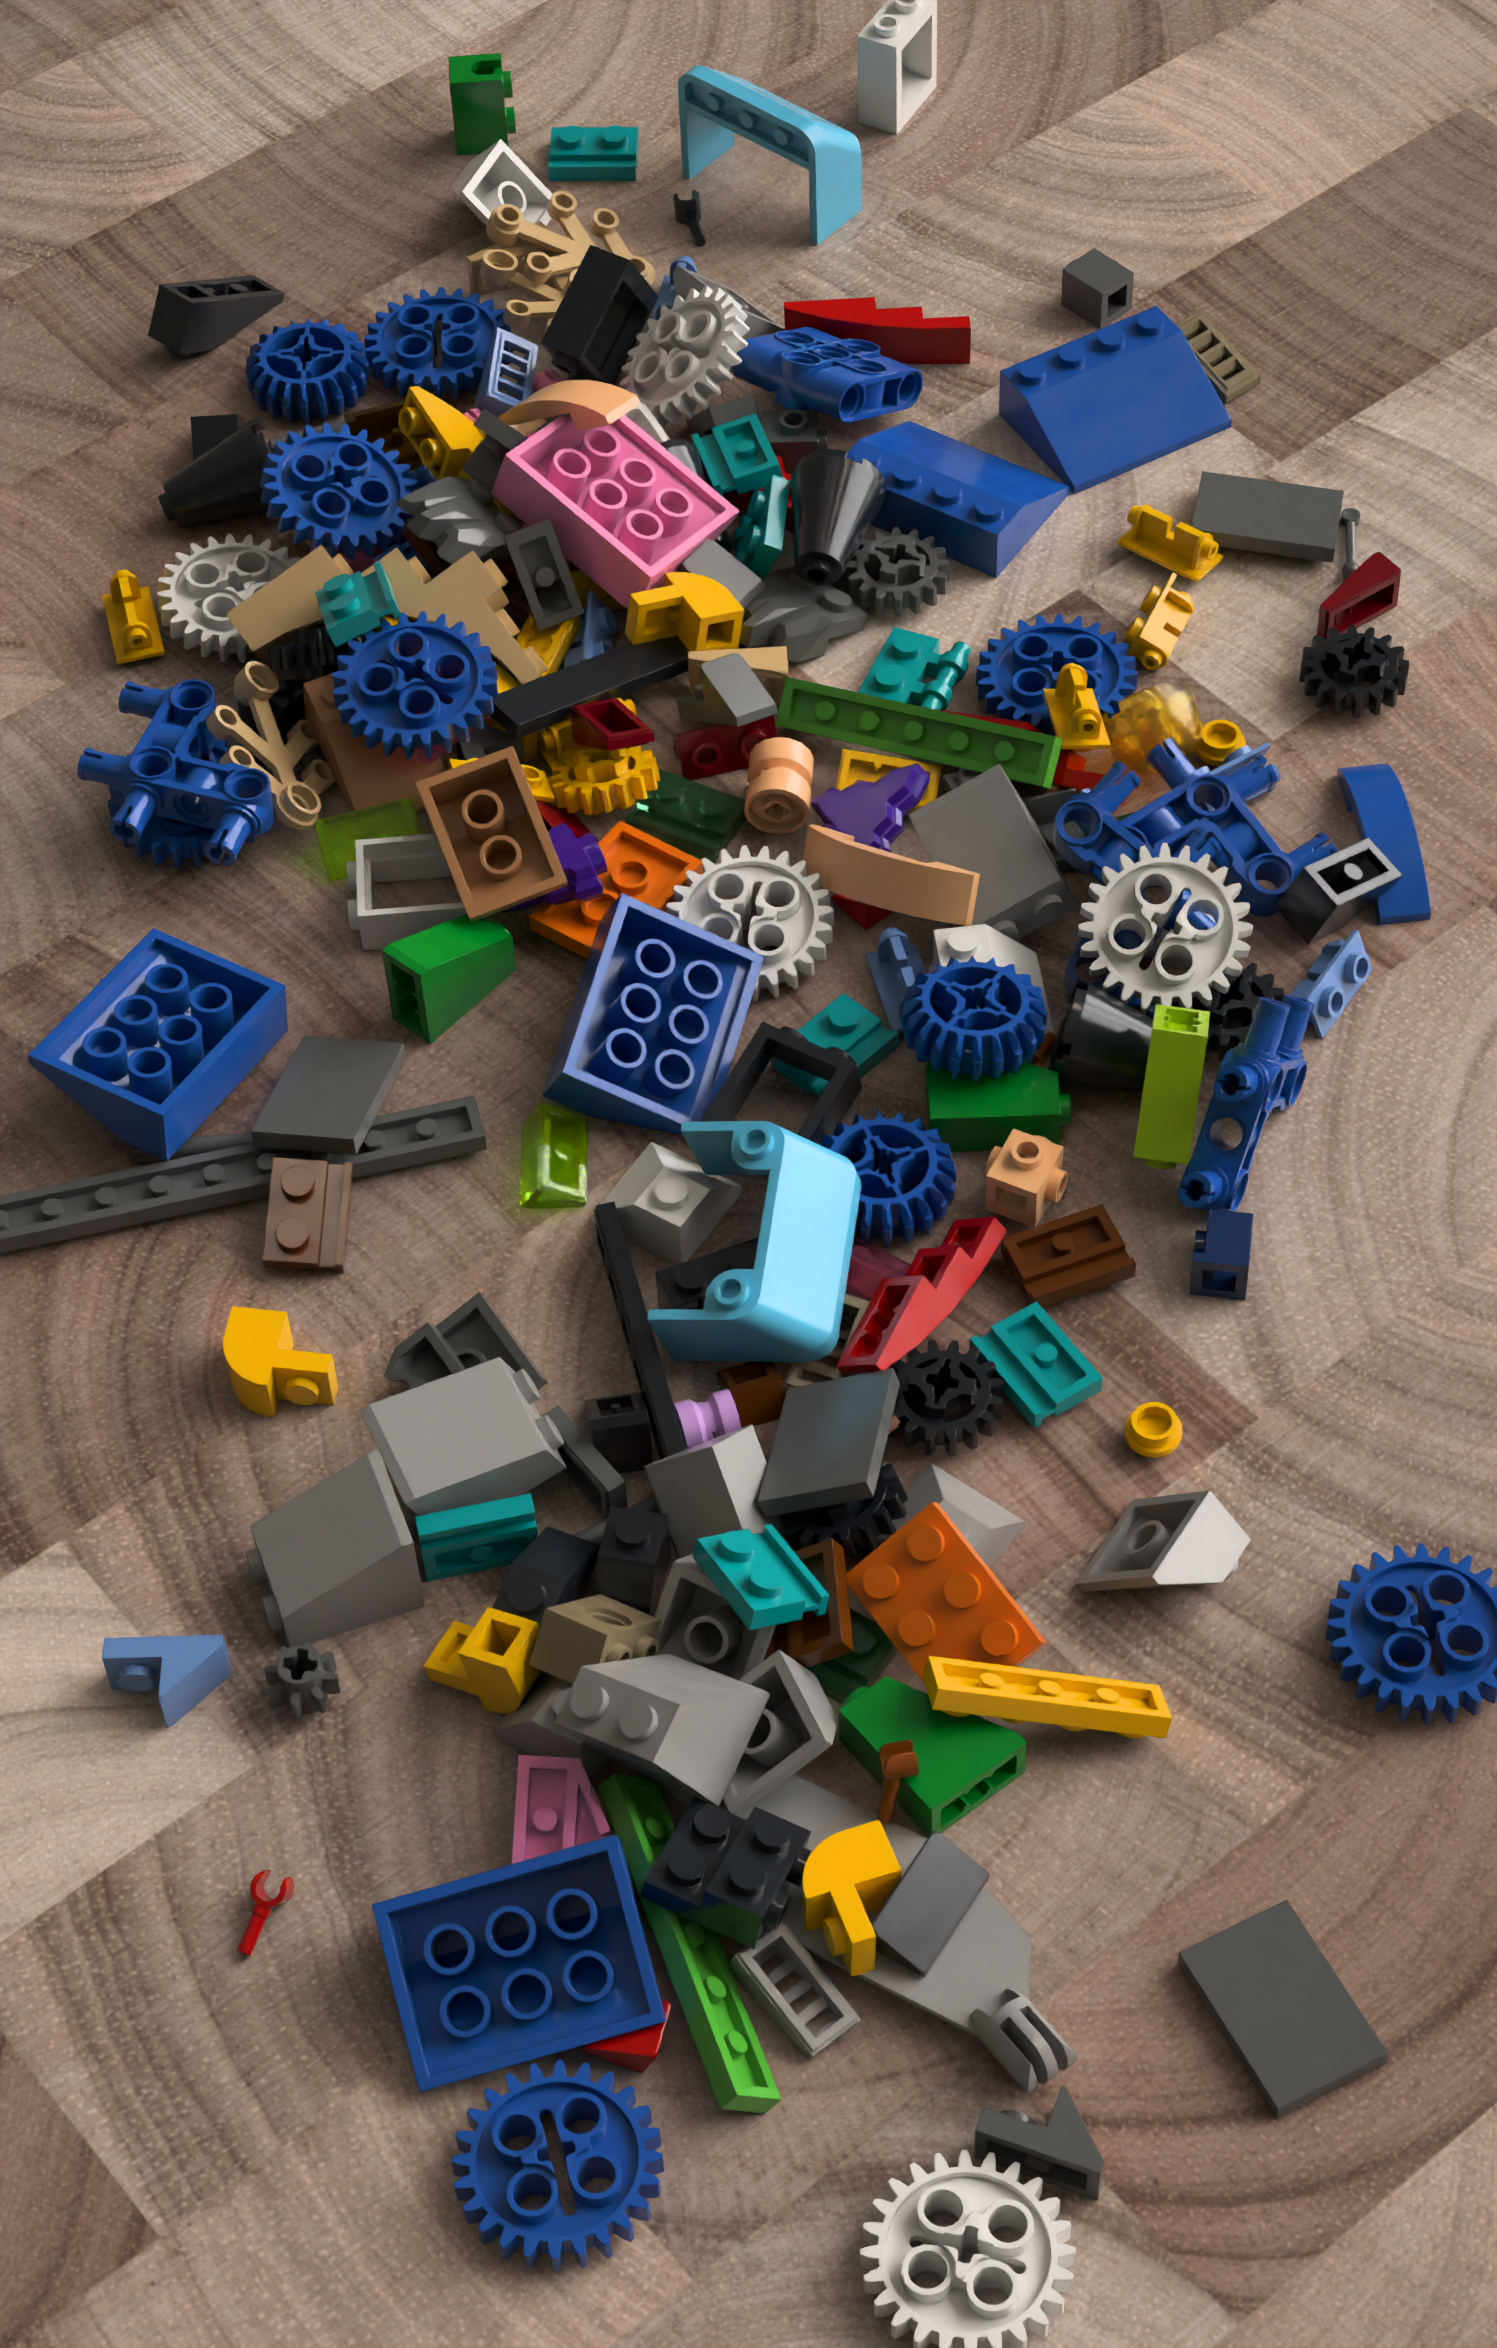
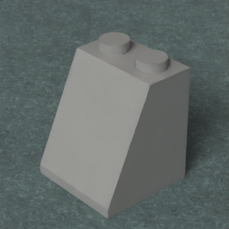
M1000 764L908 814L933 862H942L980 874L972 925L987 924L1017 941L1040 927L1057 921L1064 914L1078 907L1035 820Z
M500 1357L371 1403L360 1410L405 1505L419 1516L523 1495L567 1468L557 1450L558 1447L564 1444L558 1429L548 1415L542 1417L539 1415L533 1403L540 1398V1394L532 1379L524 1369L515 1372Z
M379 1450L365 1454L250 1525L255 1548L245 1551L249 1567L256 1585L267 1582L271 1595L262 1598L264 1610L272 1632L283 1628L289 1648L295 1645H304L307 1640L314 1643L425 1606L414 1543Z
M662 1654L581 1666L555 1723L621 1767L719 1806L770 1694L765 1690L674 1655Z

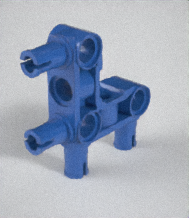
M190 679L169 687L167 690L138 685L130 681L126 682L125 689L122 688L119 695L118 704L120 712L152 719L131 754L124 757L86 748L84 755H81L77 769L79 779L107 784L119 788L120 792L124 794L125 800L109 823L110 833L120 841L124 842L127 837L128 843H137L142 831L153 815L214 829V834L204 847L205 855L213 863L219 864L227 852L223 859V866H232L246 839L266 833L274 824L275 818L269 777L263 771L255 768H248L230 762L222 765L201 760L203 755H209L217 738L209 731L206 725L207 717L217 707L214 689L209 683Z
M1173 738L1163 741L1165 748L1159 743L1146 756V760L1153 765L1172 790L1125 819L1118 821L1158 855L1162 843H1167L1171 857L1196 827L1207 831L1208 834L1205 837V842L1197 851L1203 847L1211 836L1219 842L1221 850L1213 856L1211 861L1218 869L1224 866L1228 868L1224 885L1240 883L1242 888L1236 899L1239 902L1249 903V912L1259 917H1269L1279 912L1275 908L1276 904L1304 867L1338 852L1333 842L1324 847L1323 844L1329 841V837L1324 832L1316 834L1314 838L1288 854L1283 852L1243 802L1277 782L1276 772L1271 764L1264 769L1261 768L1267 763V759L1264 756H1255L1250 762L1227 776L1224 774L1209 775V773L1203 770L1196 771L1176 746ZM1083 789L1080 791V794L1083 792L1089 793L1091 789ZM1077 794L1073 795L1068 801H1072ZM1198 802L1207 803L1215 810L1204 811L1195 804ZM1074 820L1086 837L1091 834L1090 829L1085 823ZM1267 880L1273 883L1277 889L1267 890L1262 888L1257 881Z
M1115 761L1111 765L1110 770L1089 793L1077 794L1072 801H1068L1060 807L1056 814L1052 832L1054 847L1079 873L1082 875L1089 873L1105 887L1106 884L1101 877L1102 869L1106 866L1117 873L1121 872L1118 863L1121 854L1124 853L1133 863H1136L1139 858L1140 846L1145 845L1152 858L1159 857L1157 853L1112 816V813L1133 789L1141 784L1139 777L1132 770L1123 778L1127 766L1120 761ZM1070 821H1081L1088 826L1091 834L1080 839L1073 838L1065 832L1063 826ZM1196 827L1172 857L1178 858L1181 850L1186 845L1190 847L1191 862L1197 863L1206 853L1210 855L1211 860L1215 854L1220 852L1221 845L1211 836L1203 847L1197 851L1205 842L1208 832L1200 827ZM1149 885V886L1143 888V889L1141 890V892H1140L1141 895H1142V897H1143V899L1146 900L1148 903H1151V902H1149V901L1147 900V898L1145 897L1144 891L1147 890L1148 888H1151V887H1160V886H1157V885ZM1184 890L1181 892L1164 926L1161 928L1157 927L1154 943L1165 930L1170 932L1174 929L1177 915L1191 896L1189 891ZM1195 911L1187 917L1190 925L1198 930H1209L1216 925L1215 922L1201 911ZM1122 930L1114 936L1116 943L1121 948L1127 950L1135 949L1143 943L1140 935L1132 930ZM1082 937L1068 960L1064 983L1069 994H1071L1077 979H1080L1075 969L1082 964H1092L1097 960V957L1086 958L1080 955L1081 946L1092 939ZM1104 973L1103 979L1091 984L1102 990L1107 975ZM1117 987L1108 992V994L1120 1000L1122 989ZM1133 997L1127 1005L1140 1012V999ZM1151 1004L1145 1015L1154 1019L1155 1006Z
M1284 994L1281 1002L1266 997L1259 998L1245 1043L1239 1042L1238 1046H1235L1234 1049L1228 1050L1217 1073L1213 1086L1214 1092L1192 1157L1185 1169L1180 1187H1178V1198L1187 1207L1206 1211L1223 1208L1237 1211L1247 1187L1249 1172L1254 1160L1253 1157L1269 1113H1271L1273 1108L1281 1111L1288 1106L1291 1107L1303 1086L1308 1063L1304 1061V1051L1299 1048L1315 1003L1290 994ZM1227 1118L1236 1120L1242 1128V1140L1237 1147L1229 1146L1222 1139L1221 1125Z

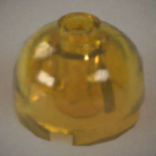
M1162 683L1144 688L1117 702L1121 712L1116 714L1111 720L1107 712L1102 716L1111 744L1108 750L1115 761L1125 764L1127 771L1132 770L1143 775L1156 774L1157 777L1162 778L1153 765L1146 760L1150 750L1159 743L1165 748L1163 741L1173 738L1176 746L1188 759L1196 750L1202 737L1203 720L1200 708L1191 688L1186 684H1183V691H1175L1172 683Z

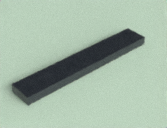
M678 636L636 645L628 643L499 693L498 697L492 698L494 712L489 715L515 739L571 718L570 708L575 705L618 697L622 698L689 671V651ZM739 643L738 649L748 648V647L745 646V645H743V644H741V643Z
M613 1201L595 1205L596 1238L638 1386L648 1410L649 1423L659 1459L661 1460L687 1448L652 1328L647 1320V1311L616 1205Z

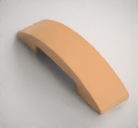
M569 380L551 384L540 389L498 418L525 437L547 423L545 418L570 413L577 431L610 425L640 405L637 395L612 384L592 380Z
M815 824L808 825L803 860L807 865L808 876L816 873L820 875L822 888L869 905L915 917L963 926L972 925L980 874L938 861L924 863L854 842L855 836Z

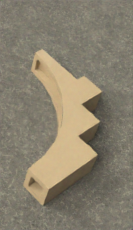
M321 544L230 610L226 615L261 663L267 665L270 663L268 647L292 644L291 631L326 627L315 592L323 589L324 584L333 577L341 574H348L350 576L354 572L340 553L331 558ZM397 547L377 561L381 562L389 578L400 612L405 613L409 622H416L421 611L426 612L428 623L434 624L441 614L446 615L448 628H451L460 621L464 622L466 636L478 632L481 646L490 647L492 661L503 668L521 685L542 677L541 675L548 670L532 646L523 651L513 638L520 631L503 608L510 603L501 588L508 581L491 558L483 563L474 550H472L433 579L416 556L407 561ZM374 565L361 573L364 577L374 572ZM392 612L385 615L387 617L394 618Z

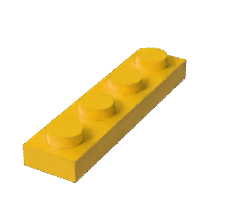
M928 1656L923 1673V1680L932 1709L941 1710L946 1714L956 1717H965L973 1714L997 1717L1013 1724H1024L1029 1721L1058 1725L1070 1731L1093 1729L1116 1732L1121 1736L1132 1739L1143 1736L1166 1739L1172 1720L1160 1686L1154 1684Z

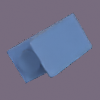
M224 1635L104 1638L102 1660L111 1689H123L128 1692L142 1693L152 1688H159V1703L167 1727L174 1725L231 1676V1662Z

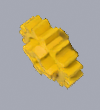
M640 745L614 751L584 748L573 755L574 759L562 760L563 767L553 768L551 770L552 776L548 777L555 796L556 806L558 808L567 807L568 813H574L583 809L585 815H597L602 811L608 813L612 809L617 808L625 810L635 803V799L644 800L648 798L646 791L657 790V781H660L656 757H653L650 749L641 751Z

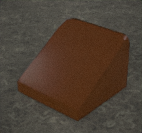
M747 1362L716 1372L720 1389H729L734 1399L741 1428L747 1425L755 1426L780 1419L786 1392L783 1378L772 1362Z

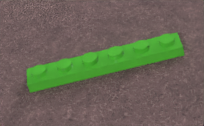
M786 677L775 725L781 728L977 773H983L1000 764L1009 780L1051 789L1063 739L1056 736Z
M613 1773L599 1786V1790L608 1811L610 1824L622 1841L631 1878L635 1882L639 1895H641L646 1876L676 1827L658 1781ZM640 1897L648 1916V1925L656 1937L668 1969L669 1980L676 1990L688 2022L689 2033L696 2043L709 2077L711 2091L716 2097L720 2109L766 2113L782 2099L716 1931Z

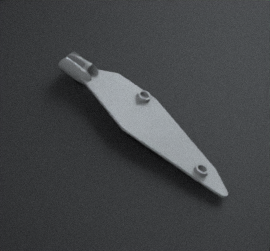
M794 1774L738 1815L747 1820L756 1806L811 1831L807 1849L811 1851L827 1837L842 1830L875 1821L878 1816ZM665 1785L683 1808L687 1810L695 1796ZM722 1799L720 1805L717 1807L729 1812L724 1800ZM893 1822L889 1824L881 1823L901 1868L902 1878L927 1838ZM791 1883L786 1892L791 1895V1900L783 1921L807 1951L848 1971L842 1955L832 1956L823 1928L805 1932L802 1921V1886L798 1887ZM985 1886L925 1978L876 1950L875 1970L856 1975L977 2036L980 2042L1027 2095L1037 2089L1038 2083L1045 2084L1057 2075L1058 2069L1066 2070L1078 2059L1071 2046L1029 2000L1031 1937ZM880 1910L867 1914L871 1924Z

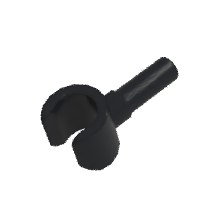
M692 190V199L681 200L677 194H674L676 221L681 224H687L697 247L705 245L706 240L699 224L701 219L699 193L696 190Z

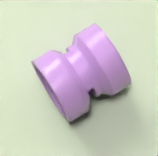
M729 1389L710 1393L706 1402L695 1403L690 1399L673 1403L687 1449L741 1428L737 1408Z

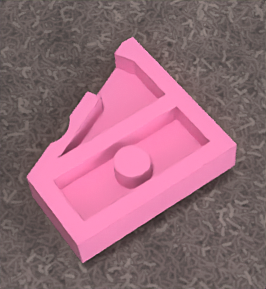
M518 1755L511 1864L613 1835L580 1758Z

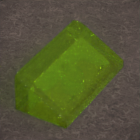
M410 798L314 822L317 847L329 882L347 878V862L356 861L355 840L422 835L415 807Z
M540 1102L525 1120L522 1131L521 1207L528 1209L583 1208L586 1205L588 1118Z

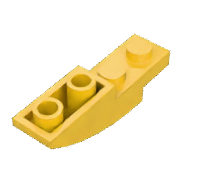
M418 386L409 387L403 408L399 412L398 425L421 457L424 466L429 469L436 481L448 476L468 480L473 478L464 472L463 466L483 439L473 425L474 423L458 410ZM494 498L493 501L499 509L514 518L522 528L524 521L498 499Z

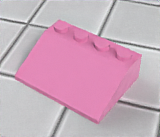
M570 413L561 415L505 454L491 494L528 526L549 519L563 555L626 609H628L631 593L663 587L665 573L683 572L682 562L705 540H715L735 520L739 513L737 508L626 415H623L610 425L577 431Z

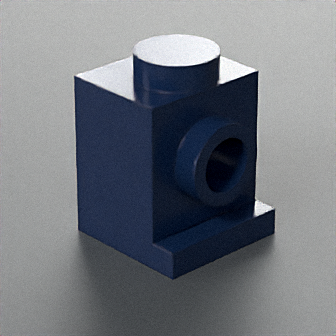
M1224 1208L1209 1209L1207 1231H1195L1190 1295L1245 1300L1254 1213L1235 1212Z

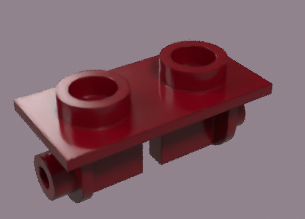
M774 715L739 727L719 724L676 734L677 739L673 740V749L676 759H680L683 781L748 768L750 752L754 746L765 739L777 737Z

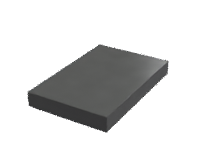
M1202 471L1191 527L1211 534L1213 541L1223 548L1333 562L1344 491Z
M303 1036L251 1130L254 1146L357 1154L406 1059L404 1043Z
M893 1368L787 1389L758 1498V1504L765 1517L874 1497L900 1386Z
M1288 1900L1278 1903L1179 1952L1178 1964L1276 2118L1387 2063L1389 2053Z

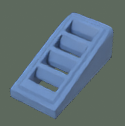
M497 327L493 332L474 408H478L480 411L486 409L496 417H499L531 396L539 345ZM504 346L524 354L523 358L504 350ZM502 359L521 367L520 371L501 363ZM501 373L517 380V383L515 384L499 377V374ZM497 387L514 393L513 397L498 391Z

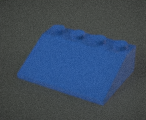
M1157 306L1000 371L999 414L1065 485L1070 486V491L1073 494L1231 427L1232 420L1185 335Z
M911 421L859 439L848 451L846 457L860 464L863 457L870 461L883 475L886 485L885 500L872 526L891 534L894 527H899L902 535H908L913 529L918 530V539L920 540L933 536L935 538V548L944 547L946 549V557L995 578L1000 575L1070 494V486Z
M621 893L600 919L542 1096L589 1117L682 1135V1122H700L727 1079L764 956Z
M153 928L29 1053V1063L122 1141L168 1161L288 1031L285 985Z
M617 1835L372 1904L419 2092L666 2022L636 1893L622 1841Z

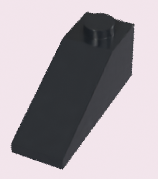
M254 275L159 284L148 336L165 345V351L179 357H189L193 352L210 351L282 303L285 293Z

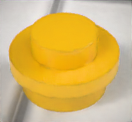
M1213 720L1208 722L1198 733L1195 740V752L1205 763L1222 766L1224 765L1223 760L1235 750L1245 746L1246 742L1236 724L1227 720Z
M1147 1402L1138 1406L1128 1416L1125 1423V1439L1130 1448L1140 1455L1152 1458L1163 1457L1172 1453L1179 1446L1182 1439V1424L1169 1406L1160 1402Z

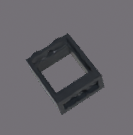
M590 245L540 344L553 357L551 364L569 375L567 381L592 380L615 385L622 371L621 369L629 357L627 353L634 347L637 341L636 336L641 333L659 296L629 259Z
M762 1021L700 1122L739 1121L735 1119L737 1113L773 1057L829 1082L797 1135L819 1144L822 1135H833L837 1122H842L862 1089L857 1063L849 1054L839 1048H822L809 1042L800 1032L793 1028L783 1026L779 1029Z

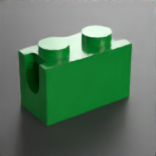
M501 53L448 57L449 85L457 155L481 154L500 139L509 147L508 134L516 133L514 107H506L505 98H513L511 71H502Z

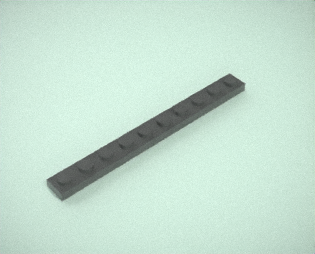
M475 1096L376 1116L360 1149L355 1155L256 1147L253 1143L3 1195L0 1196V1254L268 1197L273 1157L328 1161V1164L344 1165V1162H352L353 1178L487 1150L485 1133Z

